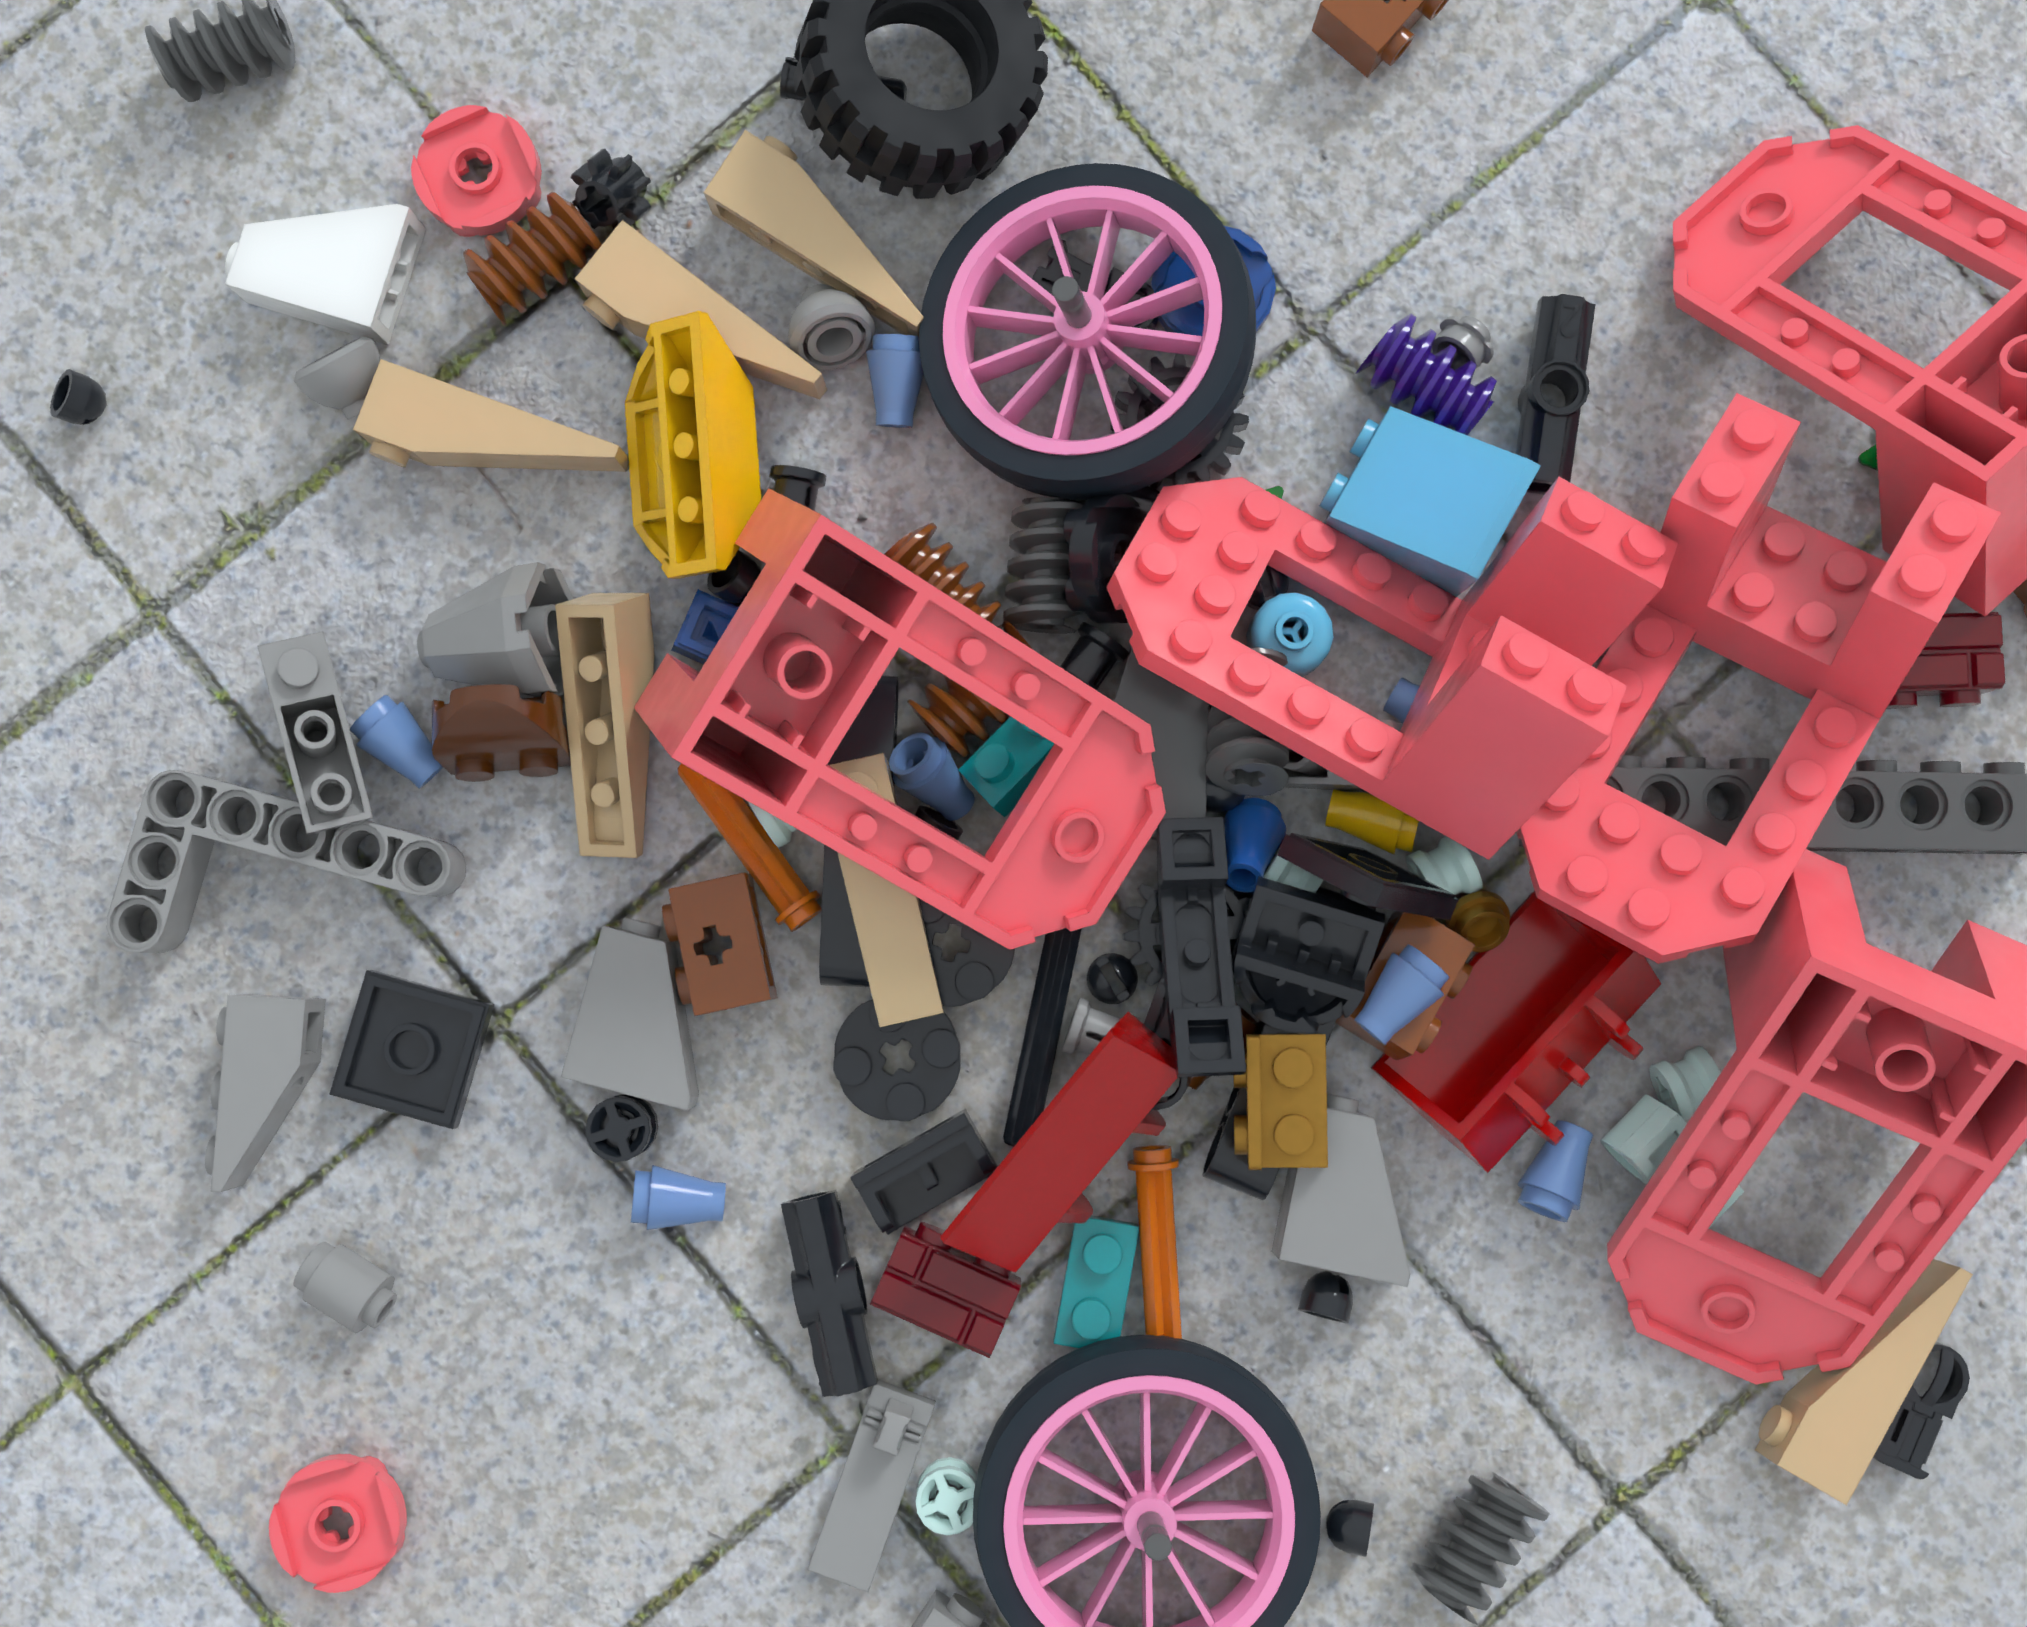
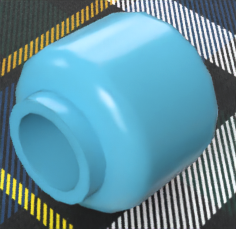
M1296 592L1279 594L1265 601L1251 619L1246 634L1247 647L1273 649L1285 654L1288 664L1283 667L1301 677L1313 672L1329 654L1334 639L1332 621L1325 608L1312 597ZM1283 625H1289L1293 628H1284ZM1284 636H1289L1292 642L1288 641Z

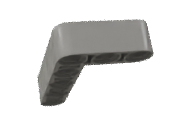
M168 770L159 773L150 780L144 792L107 915L106 928L112 942L126 952L165 953L174 950L184 941L188 933L215 841L409 894L431 897H444L455 892L466 877V862L458 848L448 842L368 820L318 832L315 844L310 849L303 851L297 841V830L304 822L298 801L180 770ZM189 785L193 790L194 805L185 816H181L176 808V798L179 792ZM251 802L256 811V821L248 832L242 834L236 823L237 813L245 803ZM373 834L379 842L380 855L373 865L365 868L359 862L357 856L358 846L366 836ZM170 847L174 851L176 863L172 873L164 878L158 869V858L163 850ZM435 851L440 856L442 872L435 882L426 885L419 877L418 864L427 852ZM150 908L156 915L157 929L154 935L146 940L141 934L139 925L143 913Z

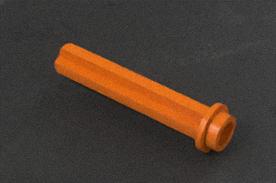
M681 763L677 768L678 775L779 915L775 919L777 924L782 925L785 923L790 931L793 932L817 916L822 911V908L816 901L820 894L817 890L809 892L742 797Z
M1140 1146L1133 1148V1160L1128 1161L1127 1166L1128 1170L1136 1171L1146 1335H1163L1182 1339L1172 1169L1179 1167V1159L1172 1157L1171 1146Z

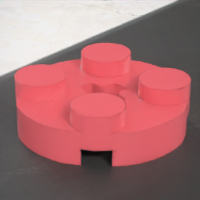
M477 105L456 107L444 112L429 123L421 135L424 142L419 148L417 159L413 155L411 165L413 184L423 204L437 220L450 227L454 233L463 237L491 235L506 230L505 223L510 220L518 223L526 215L527 208L530 206L536 208L542 193L539 186L542 175L540 158L527 132L516 120L506 115V118L499 113L489 112L487 107ZM478 157L483 165L492 163V171L487 174V179L484 182L475 184L474 181H462L461 176L466 175L470 171L467 162L472 158Z
M333 1454L309 1463L294 1474L281 1492L279 1501L274 1505L269 1519L270 1542L281 1567L293 1578L296 1575H300L305 1581L317 1584L313 1589L326 1593L350 1591L374 1579L402 1548L405 1540L404 1532L407 1526L404 1497L394 1478L388 1474L384 1463L375 1457H358L352 1454ZM332 1506L341 1507L343 1512L350 1513L354 1524L348 1528L349 1538L341 1539L337 1530L326 1531L323 1520L332 1515Z

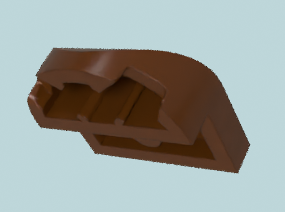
M507 684L476 685L454 689L450 693L449 704H444V701L440 700L432 701V755L451 775H455V778L461 781H488L495 777V772L519 770L521 775L529 777L555 775L558 773V767L571 766L568 731L563 725L562 698L550 691L542 693L541 697L520 698L519 688L516 685Z

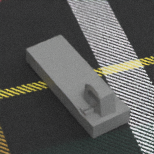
M878 1380L877 1385L873 1386L809 1563L808 1571L869 1592L936 1400Z

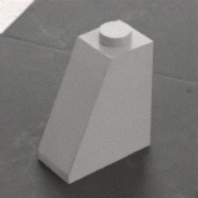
M624 917L621 928L602 926L561 1077L687 1111L696 1106L699 1089L686 1008L680 1000L675 978V968L679 967L675 942L671 943L670 941L659 939L661 926Z
M1327 1094L1328 1168H1288L1271 1251L1282 1261L1408 1287L1410 1270L1375 1119L1357 1112L1358 1100Z

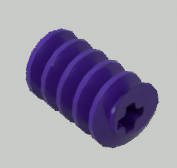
M1411 313L1395 323L1387 331L1355 374L1362 372L1371 365H1375L1370 386L1374 389H1379L1394 380L1395 385L1390 402L1398 405L1413 395L1415 401L1410 414L1421 418L1433 411L1435 413L1433 423L1446 428L1453 427L1455 431L1468 435L1494 403L1491 400V396L1497 381L1490 376L1473 386L1471 380L1477 365L1472 360L1455 370L1450 368L1457 350L1453 345H1449L1435 355L1431 353L1436 337L1434 330L1430 329L1416 339L1412 338L1411 333L1416 316Z

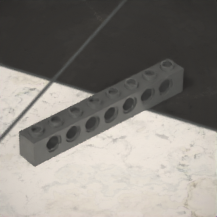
M1623 756L1606 784L1642 802L1644 791L1648 786L1657 788L1665 798L1666 805L1663 814L1727 846L1770 772V759L1734 758L1729 759V769L1706 768V758L1670 757L1666 758V768L1642 767V757ZM1896 760L1857 761L1856 771L1849 772L1839 792L1841 790L1846 791L1853 799L1855 808L1852 818L1846 821L1839 815L1836 808V795L1806 848L1809 851L2027 854V774H2025V763H1984L1983 773H1961V762L1959 761L1920 762V772H1897ZM1713 787L1720 789L1728 800V812L1722 820L1714 817L1707 806V796ZM1905 791L1909 792L1917 803V815L1912 822L1903 815L1900 807V801ZM1969 793L1973 794L1980 804V816L1976 823L1968 817L1965 810V800ZM1519 838V846H1523L1521 838Z

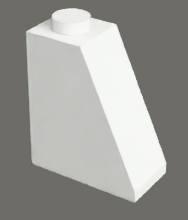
M400 204L244 224L239 242H235L230 247L226 257L225 273L227 279L225 285L248 304L360 337L373 338L374 341L389 345L426 228L409 207Z

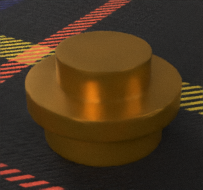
M1490 891L1474 892L1458 900L1451 919L1446 920V927L1474 943L1475 946L1472 952H1485L1500 945L1507 937L1510 929V911L1503 898L1498 894Z

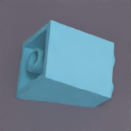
M1390 406L1379 424L1369 418L1367 419L1349 451L1359 457L1358 462L1349 478L1337 473L1319 506L1329 511L1324 521L1325 524L1457 597L1479 579L1541 465L1525 457Z

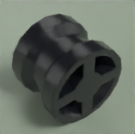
M626 1094L608 1098L597 1104L588 1116L585 1127L587 1142L593 1152L602 1159L612 1162L628 1161L648 1150L655 1141L658 1131L657 1114L651 1104L641 1098ZM620 1109L621 1114L627 1116L631 1120H628L626 1117L620 1116L618 1110Z

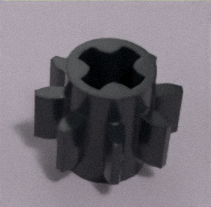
M601 149L588 159L587 163L572 173L570 177L579 185L576 190L575 200L572 203L578 208L583 218L591 223L593 229L598 226L606 227L612 225L614 230L622 220L631 226L651 210V204L643 198L647 191V185L651 183L649 177H645L642 169L632 161V156L629 154L625 157L611 159L608 151Z

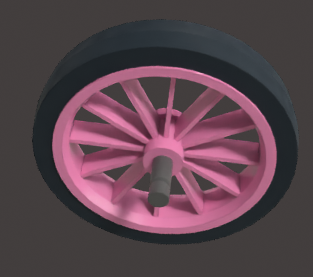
M1103 163L1073 165L1035 175L1010 187L980 208L961 227L940 257L924 296L921 310L924 319L919 327L920 359L925 381L939 415L956 441L975 460L1003 480L1036 494L1073 500L1090 499L1093 496L1125 494L1139 490L1162 480L1196 457L1215 438L1236 408L1249 378L1256 345V310L1249 273L1239 249L1218 217L1196 195L1164 176L1137 167ZM1103 226L1088 291L1082 292L1077 281L1074 279L1060 234L1077 229ZM1120 228L1134 230L1154 238V241L1105 294ZM1051 238L1064 277L1057 279L1053 284V295L1013 264L1029 250ZM1173 251L1184 260L1196 277L1126 304ZM1004 273L1053 312L1054 317L983 308L994 285ZM1200 300L1204 302L1202 336L1132 327ZM977 327L1041 335V337L975 362L974 341ZM1123 347L1196 356L1185 379L1173 393L1123 352ZM1047 359L999 413L988 403L983 395L980 384ZM1115 363L1164 402L1151 415L1124 430L1104 372ZM1069 368L1053 437L1039 436L1018 427L1017 425ZM1085 373L1096 374L1115 433L1087 440H1070Z
M1130 1335L1097 1341L1060 1357L1038 1372L1015 1395L996 1422L980 1462L974 1490L973 1530L978 1560L988 1588L1000 1612L1011 1627H1115L1098 1622L1096 1619L1135 1548L1141 1550L1142 1627H1153L1152 1560L1161 1561L1167 1557L1201 1612L1199 1616L1168 1627H1284L1299 1605L1309 1584L1320 1541V1499L1313 1464L1305 1441L1295 1421L1281 1401L1251 1372L1224 1354L1195 1342L1163 1335ZM1139 1393L1140 1470L1128 1473L1090 1408L1115 1397ZM1150 1393L1176 1395L1198 1402L1159 1473L1151 1471ZM1212 1410L1227 1419L1246 1438L1245 1441L1171 1485ZM1081 1413L1121 1478L1115 1486L1046 1449V1446L1055 1435ZM1258 1457L1266 1486V1499L1182 1502L1252 1458ZM1037 1461L1111 1501L1110 1504L1024 1506L1026 1490ZM1266 1519L1263 1536L1253 1562L1179 1522ZM1109 1523L1037 1568L1030 1556L1023 1531V1525ZM1174 1537L1244 1574V1577L1236 1587L1211 1609L1207 1606L1173 1549L1171 1541ZM1122 1539L1081 1613L1062 1600L1048 1585L1053 1580Z

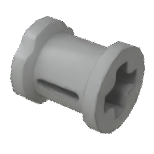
M1079 998L1066 1034L1062 1052L1072 1054L1075 1050L1091 1054L1109 1030L1121 1018L1090 1008L1089 1000Z

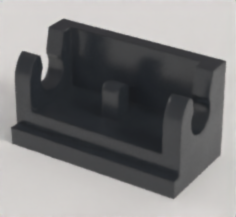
M965 1108L856 1170L850 1179L860 1193L881 1232L884 1233L886 1231L887 1235H889L901 1226L982 1180L989 1178L998 1166Z

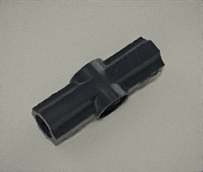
M1560 294L1558 296H1542L1537 302L1526 384L1521 389L1518 397V410L1521 414L1515 453L1541 465L1527 490L1529 493L1545 495L1558 477L1568 482L1571 481L1581 406L1586 402L1590 392L1586 369L1596 304L1586 301L1584 297ZM1550 383L1557 386L1565 396V407H1555L1547 403L1541 394V384Z
M837 1191L819 1192L783 1202L781 1208L795 1268L791 1272L794 1302L802 1328H808L813 1361L819 1378L818 1384L821 1387L822 1397L847 1395L877 1385L878 1378L864 1315L868 1312L864 1283L856 1257H851L846 1226H844L841 1203L838 1200Z

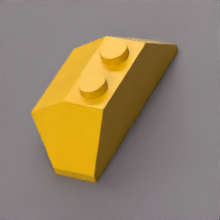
M695 311L649 325L645 338L648 346L637 363L625 400L633 527L649 551L662 564L661 569L667 578L671 579L726 570L740 546L735 544L737 538L761 501L753 386L708 313Z

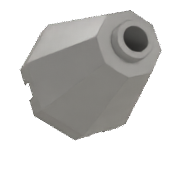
M539 562L513 566L430 613L417 638L418 654L423 665L431 669L434 677L470 685H516L519 688L520 694L541 697L542 693L550 691L559 697H564L555 605L572 600L573 597L561 570L555 568L545 569L546 565Z

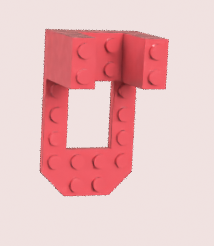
M1859 125L1831 129L1830 139L1792 144V136L1762 141L1673 221V292L1676 307L1875 429L1882 547L1888 554L1891 555L1933 482L2001 512L1954 597L1986 617L2027 579V212ZM1862 211L2010 290L1925 368L1918 366L1781 285Z
M1736 393L1671 498L1660 533L1678 542V546L1662 589L1611 644L1596 668L1627 685L1609 737L1516 832L1518 839L1521 838L1530 865L1529 874L1538 899L1658 964L1686 958L1689 953L1722 945L1725 949L1753 942L1877 723L1940 622L2001 515L1999 511L1933 482L1888 561L1886 562L1767 506L1801 422ZM1692 641L1811 699L1727 846L1606 784Z
M1236 477L1164 486L1106 588L1115 609H1123L1133 632L1129 642L1139 665L1490 860L1609 737L1627 685L1592 665L1660 592L1678 542L1602 501L1594 494L1558 477L1463 600L1245 478ZM1267 565L1432 657L1400 731L1230 637Z
M768 488L735 544L766 563L700 672L667 653L634 706V709L670 757L1009 950L1036 942L1035 937L1064 928L1071 932L1097 924L1166 814L1162 787L1156 783L1151 753L1155 752L1151 725L825 516ZM899 647L1054 743L985 856L828 765L829 760Z
M1806 849L1753 942L1723 948L1737 1050L1607 1243L1608 1262L1616 1282H1620L1628 1302V1312L1636 1332L1755 1385L1784 1380L1783 1371L1819 1364L1821 1372L1850 1367L2027 1138V945L1967 919L1933 969L1929 971L1866 943L1847 867ZM1803 1092L1920 1143L1821 1278L1708 1229Z

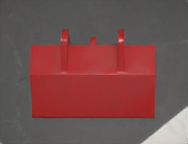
M1535 890L1510 916V929L1505 940L1494 949L1477 952L1467 962L1473 967L1466 984L1454 999L1448 996L1444 999L1435 1015L1436 1018L1442 1021V1024L1428 1049L1422 1054L1415 1051L1412 1056L1397 1061L1383 1053L1370 1067L1443 1137L1487 1173L1529 1128L1554 1146L1563 1139L1565 1135L1548 1121L1550 1116L1545 1110L1571 1082L1580 1088L1585 1085L1590 1076L1583 1069L1607 1043L1631 1060H1635L1644 1049L1628 1035L1631 1029L1626 1022L1661 985L1660 980L1643 955L1538 899Z
M1128 1011L1109 1030L940 1236L942 1242L1016 1273L1057 1223L1085 1224L1093 1214V1208L1082 1192L1131 1133L1158 1136L1166 1126L1162 1115L1152 1108L1178 1078L1172 1047Z

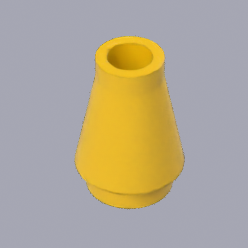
M1333 789L1325 826L1339 829L1395 855L1396 849L1412 852L1419 821L1368 792H1344Z

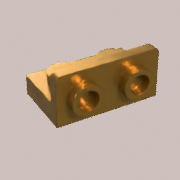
M1246 1034V1048H1244L1246 1073L1244 1075H1233L1234 1088H1247V1115H1234L1235 1155H1248V1170H1262V1168H1328L1326 1034Z

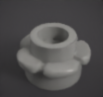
M1452 316L1447 317L1440 323L1442 331L1434 340L1432 348L1434 355L1449 345H1453L1457 349L1450 368L1455 370L1470 360L1477 365L1476 368L1482 363L1487 364L1490 362L1494 352L1493 346L1490 343L1491 336L1489 330L1481 321L1469 316L1462 317L1461 319Z

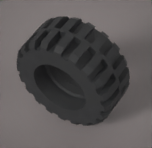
M813 0L797 39L794 57L798 64L794 71L793 79L795 93L800 97H806L800 112L808 129L813 131L820 128L824 134L819 144L820 148L831 160H834L839 154L850 163L846 172L848 175L863 183L867 175L881 181L880 192L898 196L903 187L913 188V196L916 199L935 198L943 185L946 192L953 195L968 189L975 178L984 180L997 169L1004 157L1010 153L1029 126L1028 123L1037 112L1044 95L1040 85L1048 74V56L1044 51H1038L1046 38L1041 20L1037 16L1032 18L1028 16L1027 11L1033 3L1032 0ZM900 23L917 25L938 34L956 50L966 66L971 82V101L955 109L929 110L914 106L900 99L882 83L875 73L866 50V35L882 26Z

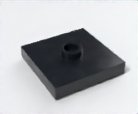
M1291 833L1290 835L1285 834L1277 856L1340 888V893L1343 896L1365 906L1450 920L1459 900L1455 898V894L1361 847Z
M366 970L329 1095L449 1129L458 1128L495 1004L375 970Z

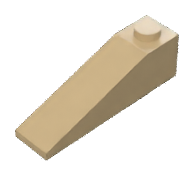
M744 130L704 191L712 214L822 284L830 285L836 290L853 295L868 309L871 315L901 334L919 337V327L924 316L799 163L796 162L798 159L797 155L787 145L772 136H766L762 141L747 130Z
M623 220L575 278L587 297L583 307L611 330L619 322L634 335L645 339L651 323L695 311H702L708 313L745 374L819 400L827 391L823 375L820 371Z
M380 359L353 428L356 433L371 444L369 450L371 455L400 467H406L409 459L428 466L626 472L629 466L628 456L619 445Z
M591 593L555 605L580 856L638 858L643 855L650 729L634 709V706L654 675L655 654L649 593Z
M884 753L830 765L898 805L889 763ZM838 853L879 1027L944 1013L919 898Z
M1933 1259L1850 1367L1821 1372L1818 1364L1785 1394L1780 1405L1773 1406L1766 1413L1759 1427L1758 1434L1761 1440L1755 1451L1847 1506L1973 1274L1961 1267Z

